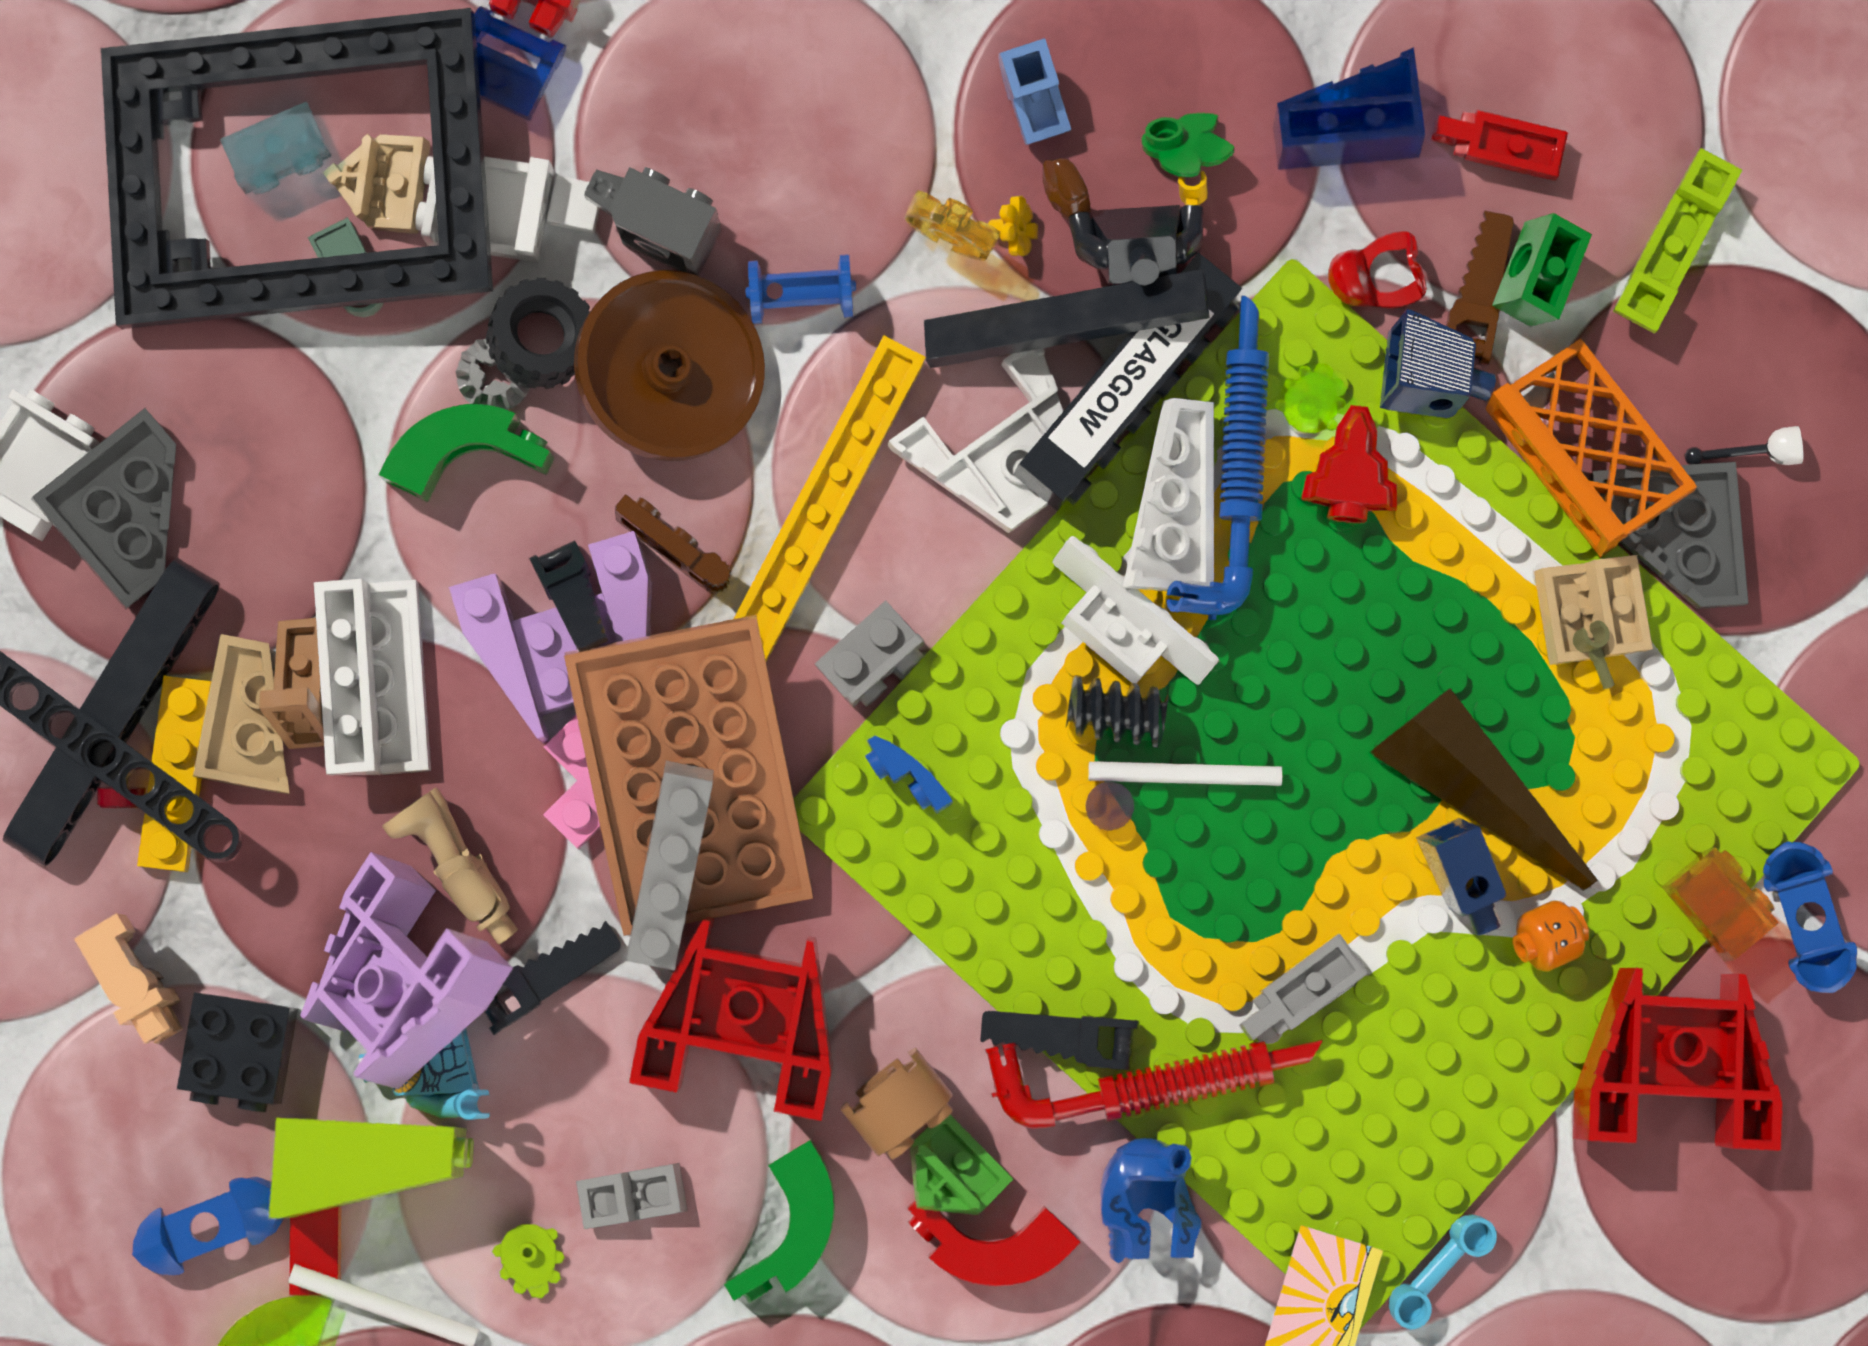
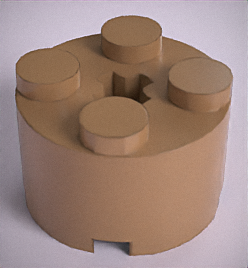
M917 1048L908 1051L913 1060L903 1065L897 1058L864 1083L855 1092L860 1100L853 1108L847 1101L840 1108L877 1156L887 1153L892 1160L897 1158L915 1142L911 1137L912 1134L925 1124L930 1129L934 1128L953 1112V1109L948 1104L953 1093Z

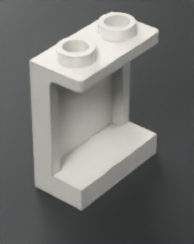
M428 156L424 168V184L429 185L426 203L420 202L417 208L416 230L421 231V237L427 245L437 246L439 245L434 162L433 156ZM484 156L491 255L539 263L555 173L550 161L530 157V162L524 163Z
M12 389L8 398L13 403L0 422V517L43 541L53 524L31 500L32 496L100 444V442L91 437L95 428L70 413L65 421L53 414L51 410L55 404L32 389L29 390L26 396Z

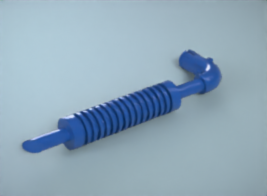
M1244 295L1241 296L1239 349L1227 351L1226 367L1229 368L1226 370V377L1229 379L1225 381V386L1228 387L1225 389V396L1228 398H1225L1224 405L1228 407L1224 408V414L1227 415V417H1224V424L1228 426L1223 427V433L1226 434V436H1223V443L1227 445H1224L1222 452L1226 453L1222 455V462L1226 463L1222 465V471L1226 473L1221 474V480L1225 482L1221 484V490L1225 492L1220 494V499L1225 502L1220 503L1219 518L1231 521L1229 567H1224L1222 583L1210 582V586L1174 581L1167 590V595L1182 597L1180 600H1166L1170 611L1208 615V620H1216L1217 615L1231 613L1240 607L1249 595L1253 568L1248 567L1250 522L1262 520L1263 504L1258 502L1263 501V495L1260 494V492H1263V485L1259 483L1264 482V476L1260 475L1264 473V466L1260 464L1265 462V457L1261 456L1265 454V447L1261 445L1265 444V438L1262 436L1266 435V428L1263 427L1266 425V419L1263 417L1267 415V410L1264 409V407H1267V400L1263 398L1267 397L1268 392L1265 390V388H1268V381L1265 379L1268 378V371L1266 370L1269 368V353L1257 350L1259 311L1254 302Z

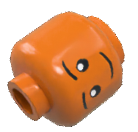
M1554 900L1527 911L1518 918L1516 924L1517 935L1513 937V946L1521 961L1529 962L1536 969L1548 972L1576 960L1583 954L1585 942L1589 939V929L1583 915L1577 908Z

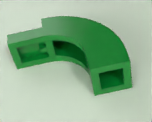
M464 404L441 409L419 420L410 427L393 446L378 475L386 483L428 502L444 470L455 459L464 454L474 451L497 452L544 475H547L555 458L549 450L545 449L548 443L545 439L523 429L519 436L515 434L521 422L516 413L492 405Z
M812 1139L768 1165L788 1201L790 1211L788 1231L782 1244L773 1253L724 1283L733 1301L744 1295L748 1303L752 1302L773 1289L769 1280L775 1276L785 1292H788L810 1273L824 1252L834 1222L835 1196L828 1167Z

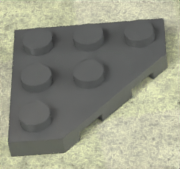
M146 408L141 410L31 498L125 610L155 587L165 571L176 444Z
M1736 462L1681 465L1697 485L1695 491L1619 543L1633 555H1637V558L1696 609L1745 606L1749 603ZM1643 468L1616 469L1614 485L1640 490ZM1609 470L1591 472L1590 481L1607 484ZM1655 470L1650 471L1648 491L1668 495L1679 488L1669 473ZM1599 493L1605 501V494ZM1613 495L1611 510L1624 525L1637 516L1639 500ZM1646 501L1645 510L1655 504V502Z

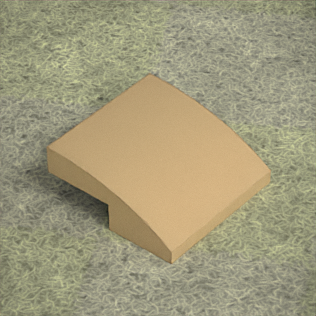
M1637 555L1597 559L1582 564L1547 567L1534 571L1549 665L1591 660L1589 653H1582L1575 648L1573 636L1577 630L1585 628L1588 637L1594 642L1589 626L1597 620L1605 623L1610 632L1607 644L1602 647L1605 655L1604 658L1653 649Z

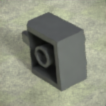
M629 167L624 178L596 169L586 187L584 196L588 201L613 217L623 245L677 271L699 276L722 230L717 209L711 206L713 200L692 188H687L685 193L668 185L670 179L665 175L647 167L644 168L642 173Z

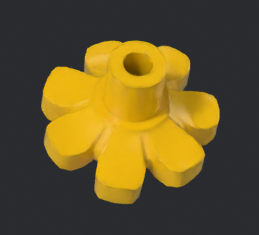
M1012 196L1010 204L1002 205L999 215L1001 219H991L989 221L988 233L991 238H1001L1002 241H1008L1011 256H1026L1031 251V239L1038 238V225L1029 222L1033 218V212L1030 205L1026 203L1025 197Z

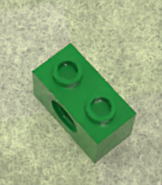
M1555 213L1525 221L1492 306L1530 327L1559 320L1592 234Z

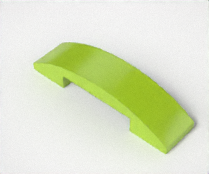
M1702 148L1698 150L1630 274L1614 307V313L1654 334L1658 331L1678 293L1677 290L1716 216L1727 201L1742 169Z

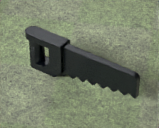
M576 541L569 542L539 557L537 555L529 557L548 599L553 601L578 652L587 651L608 642V637L605 634L606 630L602 625V618L599 616L598 604L594 598L595 595L589 581L591 572Z
M604 921L601 929L592 927L588 936L579 934L575 942L567 940L563 948L553 947L550 955L541 953L537 961L529 959L525 967L514 966L502 985L510 988L521 1007L508 1014L497 995H495L485 1010V1014L492 1023L489 1029L493 1036L541 1006L543 1000L618 952L622 945L608 922Z
M985 1011L982 1015L980 1042H985L989 1039L994 1045L1002 1042L1005 1044L1016 1042V1045H1019L1022 1051L1032 1047L1037 1054L1046 1050L1049 1056H1054L1058 1053L1061 1054L1063 1059L1074 1056L1077 1062L1086 1064L1088 1067L1131 1070L1132 1041L1134 1029H1139V1021L1090 1016L1072 1018ZM1099 1026L1115 1027L1112 1059H1104L1098 1050Z

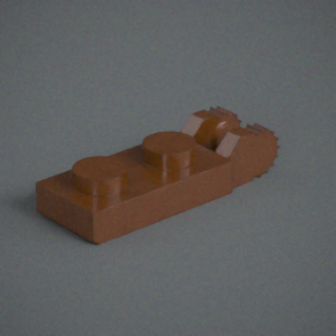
M627 494L622 497L615 506V520L630 532L634 531L641 541L701 587H706L707 591L718 594V592H723L724 589H727V585L730 584L729 579L731 575L729 574L731 570H729L730 565H727L726 561H722L721 557L715 552H699L696 549L699 545L696 539L684 529L677 526L674 530H671L658 520L661 517V513L647 500L639 497L635 502Z

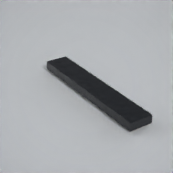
M1203 269L1157 277L1153 283L1148 285H1140L1134 281L924 320L926 361L930 368L1208 319L1210 315L1206 276Z

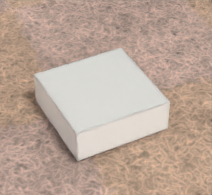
M556 175L546 220L549 225L594 234L600 208L588 201L584 196L589 182Z

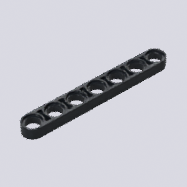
M0 651V707L207 859L213 862H226L233 859L239 853L242 847V835L238 827L230 819ZM25 684L35 686L39 693L36 705L28 710L15 708L12 701L14 691L19 686ZM71 713L77 720L76 731L65 739L55 737L51 731L53 719L58 714ZM100 741H109L114 744L116 749V756L113 762L105 767L93 765L89 758L92 746ZM146 769L151 771L155 778L152 790L142 796L132 794L128 788V780L131 774L137 770ZM177 798L190 800L194 807L192 817L183 824H174L167 817L169 803ZM224 826L232 833V843L226 851L214 853L206 846V835L212 828Z

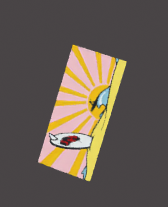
M1301 1225L1265 1346H1355L1383 1250Z

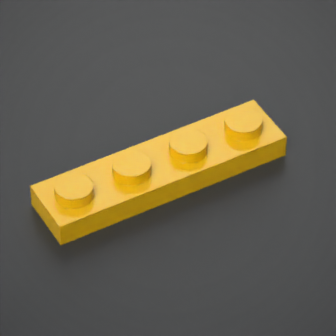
M163 676L151 762L199 796L201 778L192 776L211 681ZM151 771L147 794L152 790L155 783V778ZM186 798L174 799L167 807L168 820L174 824L187 822L193 815L194 807L192 802ZM144 813L137 866L188 873L192 847Z

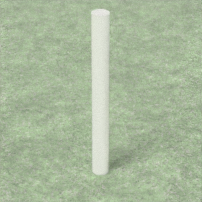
M1089 761L1088 781L1281 786L1282 767Z
M297 1264L294 1265L288 1280L290 1284L465 1346H474L479 1332L477 1328Z

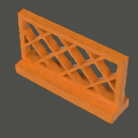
M1581 338L1511 385L1507 382L1495 390L1485 408L1600 558L1613 550L1618 542L1694 492L1697 488L1695 482ZM1577 356L1589 371L1587 384L1560 380L1562 365ZM1554 371V378L1545 377ZM1594 379L1601 387L1594 386ZM1532 385L1551 388L1549 409L1530 406L1521 392ZM1559 390L1585 394L1582 415L1556 411ZM1592 396L1612 400L1617 407L1616 421L1589 417ZM1623 417H1625L1629 423H1623ZM1540 418L1547 419V427ZM1554 421L1581 425L1578 446L1561 444L1553 435ZM1588 427L1614 431L1611 452L1585 448ZM1621 433L1641 437L1646 444L1645 458L1618 454ZM1653 454L1656 456V458H1657L1659 461H1657V460H1652ZM1570 456H1576V463ZM1583 458L1610 462L1607 484L1589 481L1582 473ZM1617 464L1643 468L1640 490L1614 485ZM1655 470L1669 473L1679 488L1668 495L1648 491L1650 471ZM1599 493L1605 494V501ZM1613 495L1639 500L1637 516L1624 525L1611 510ZM1646 501L1655 502V504L1645 510Z

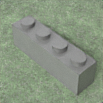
M671 761L665 762L626 961L675 970L713 785L714 770Z

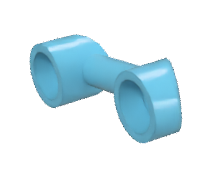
M1465 1215L1457 1219L1451 1226L1448 1243L1411 1284H1401L1392 1291L1389 1298V1310L1392 1318L1406 1329H1418L1428 1322L1432 1312L1431 1302L1427 1297L1429 1292L1465 1252L1471 1256L1480 1257L1488 1254L1494 1248L1497 1233L1490 1221L1478 1215Z

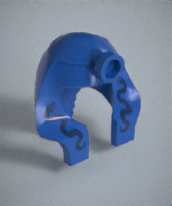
M1152 1138L1134 1139L1116 1149V1153L1109 1160L1101 1181V1219L1110 1232L1108 1235L1110 1239L1109 1254L1115 1262L1120 1263L1125 1258L1131 1260L1149 1259L1151 1227L1150 1223L1138 1216L1143 1209L1156 1210L1172 1222L1171 1258H1194L1195 1243L1202 1227V1221L1192 1204L1184 1180L1185 1172L1191 1164V1153L1186 1146L1180 1144L1168 1145L1163 1141Z

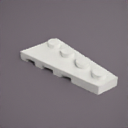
M1172 398L1162 403L1123 588L1167 591L1170 584L1174 581L1210 586V582H1214V402Z

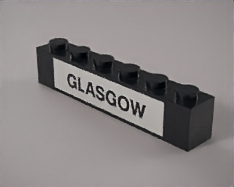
M1199 252L1181 273L1203 269L1206 276L1210 318L1130 332L1018 464L1013 475L1056 511L1067 500L1072 505L1078 502L1092 484L1086 477L1093 468L1098 465L1104 470L1122 449L1116 441L1125 430H1129L1133 435L1137 432L1152 413L1146 408L1152 398L1157 394L1164 399L1181 379V376L1175 371L1184 360L1187 359L1190 363L1194 364L1211 343L1205 338L1211 328L1216 324L1223 329L1240 309L1234 301L1243 288Z

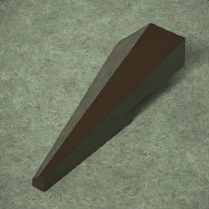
M1450 688L1370 751L1377 760L1391 766L1405 775L1408 780L1433 793L1450 807L1506 843L1517 847L1545 868L1551 869L1573 883L1581 891H1585L1598 881Z

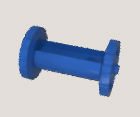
M849 254L840 255L838 269L762 274L758 260L748 261L749 287H746L745 291L746 298L750 299L752 324H761L764 317V309L841 304L844 318L853 317L852 292L856 291V281L851 280ZM771 283H778L782 286L783 294L780 298L772 299L767 295V288Z

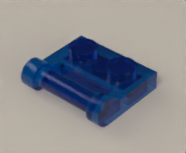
M479 6L475 12L480 98L530 121L555 70H557L563 60L566 45L554 39L547 42L495 18L494 11ZM488 34L540 58L537 68L535 69L481 44L483 37Z

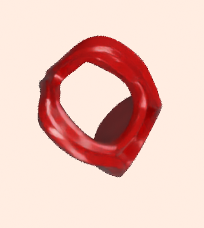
M1408 231L1393 232L1377 238L1363 249H1351L1337 254L1331 260L1328 268V281L1333 293L1343 303L1357 307L1398 309L1421 300L1426 294L1427 285L1422 267L1416 261L1418 245L1415 236ZM1407 249V260L1415 281L1393 292L1378 291L1370 277V267L1373 260L1379 254L1387 251Z

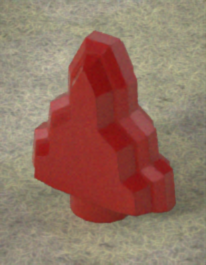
M1350 406L1336 427L1334 445L1320 454L1316 471L1306 475L1301 500L1329 506L1328 519L1345 523L1367 522L1368 511H1397V485L1388 479V461L1376 450L1377 429L1368 407Z

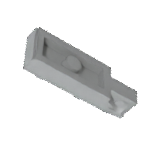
M1339 933L1260 991L1261 994L1252 1000L1259 1010L1240 1023L1239 1026L1250 1041L1257 1038L1270 1027L1279 1036L1286 1030L1294 1029L1369 972Z

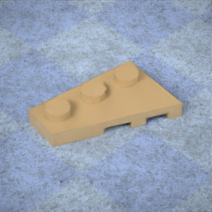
M224 634L220 635L192 777L283 794L290 793L282 739L259 709L260 691L274 690L269 643Z

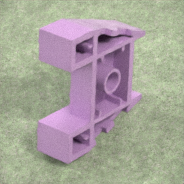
M631 531L589 544L588 547L602 590V594L595 595L594 598L598 604L599 616L602 618V625L606 630L605 634L609 640L601 645L650 636L652 581L636 533ZM496 573L449 587L462 633L536 738L542 743L549 742L550 739L543 716L574 707L564 653L577 650L557 609L552 608L514 620L503 582Z
M370 852L344 893L339 909L345 910V915L337 936L329 935L324 951L330 953L323 976L320 984L312 982L300 1016L306 1021L344 1032L348 1030L367 1050V1053L353 1074L363 1080L399 1089L488 1008L513 967L488 942L447 928L427 958L407 935L436 890L412 866Z

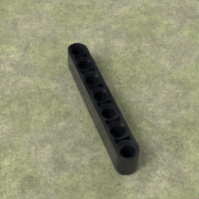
M179 558L173 560L155 585L83 702L80 710L127 743L162 686L163 676H168L213 603L220 583ZM74 717L64 733L63 739L70 737L76 731V717ZM109 741L97 742L90 750L89 758L91 763L97 767L109 765L116 756V749L114 744ZM55 748L6 828L3 842L42 866H48L61 851L96 794L97 788L102 784V781L62 751Z

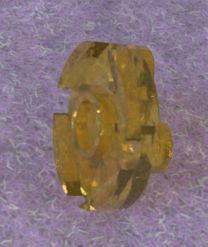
M920 190L915 192L904 218L912 228L928 239L937 243L940 238L953 245L951 251L980 261L987 260L1001 235V232L995 227L982 221L972 220L970 217L973 210L967 205L952 198H948L943 205L932 195Z

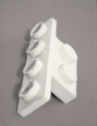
M1071 536L1053 559V564L1087 592L1061 623L1131 683H1137L1160 656H1163L1197 685L1202 682L1219 661V658L1210 651L1202 640L1193 637L1174 621L1168 611L1155 605L1138 589L1123 588L1125 576L1116 572L1099 557L1092 547L1083 544L1076 537Z

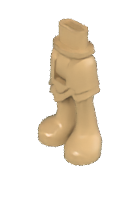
M437 787L382 825L391 838L417 835L427 844L439 865L433 871L434 874L441 880L444 890L449 894L464 916L470 921L479 922L476 926L479 931L487 928L499 945L518 930L506 913L510 909L507 898L490 873L482 854L475 857L466 848L448 808L447 801Z

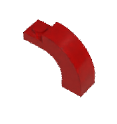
M916 1199L907 1207L914 1215L908 1221L910 1226L927 1242L934 1236L941 1242L928 1255V1258L947 1273L974 1284L1009 1286L1030 1281L1056 1267L1081 1243L1045 1206L1020 1231L1008 1238L997 1241H982L965 1235L940 1211L917 1208Z

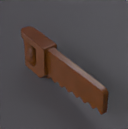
M1484 210L1483 216L1485 221L1479 225L1481 234L1475 237L1477 247L1473 248L1470 252L1473 260L1468 261L1466 264L1468 273L1462 277L1464 286L1459 288L1460 298L1455 300L1453 307L1448 312L1446 326L1454 330L1464 323L1485 327L1484 340L1472 339L1476 343L1475 358H1479L1481 364L1489 365L1500 310L1493 307L1492 304L1504 276L1514 219L1510 215Z

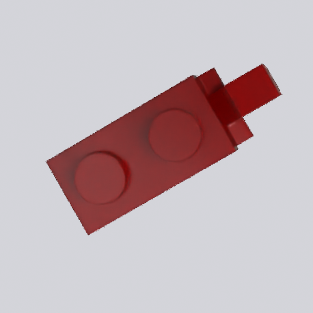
M1477 110L1475 113L1463 112L1461 120L1439 115L1434 124L1431 140L1455 146L1453 155L1464 157V160L1556 181L1559 178L1568 132Z

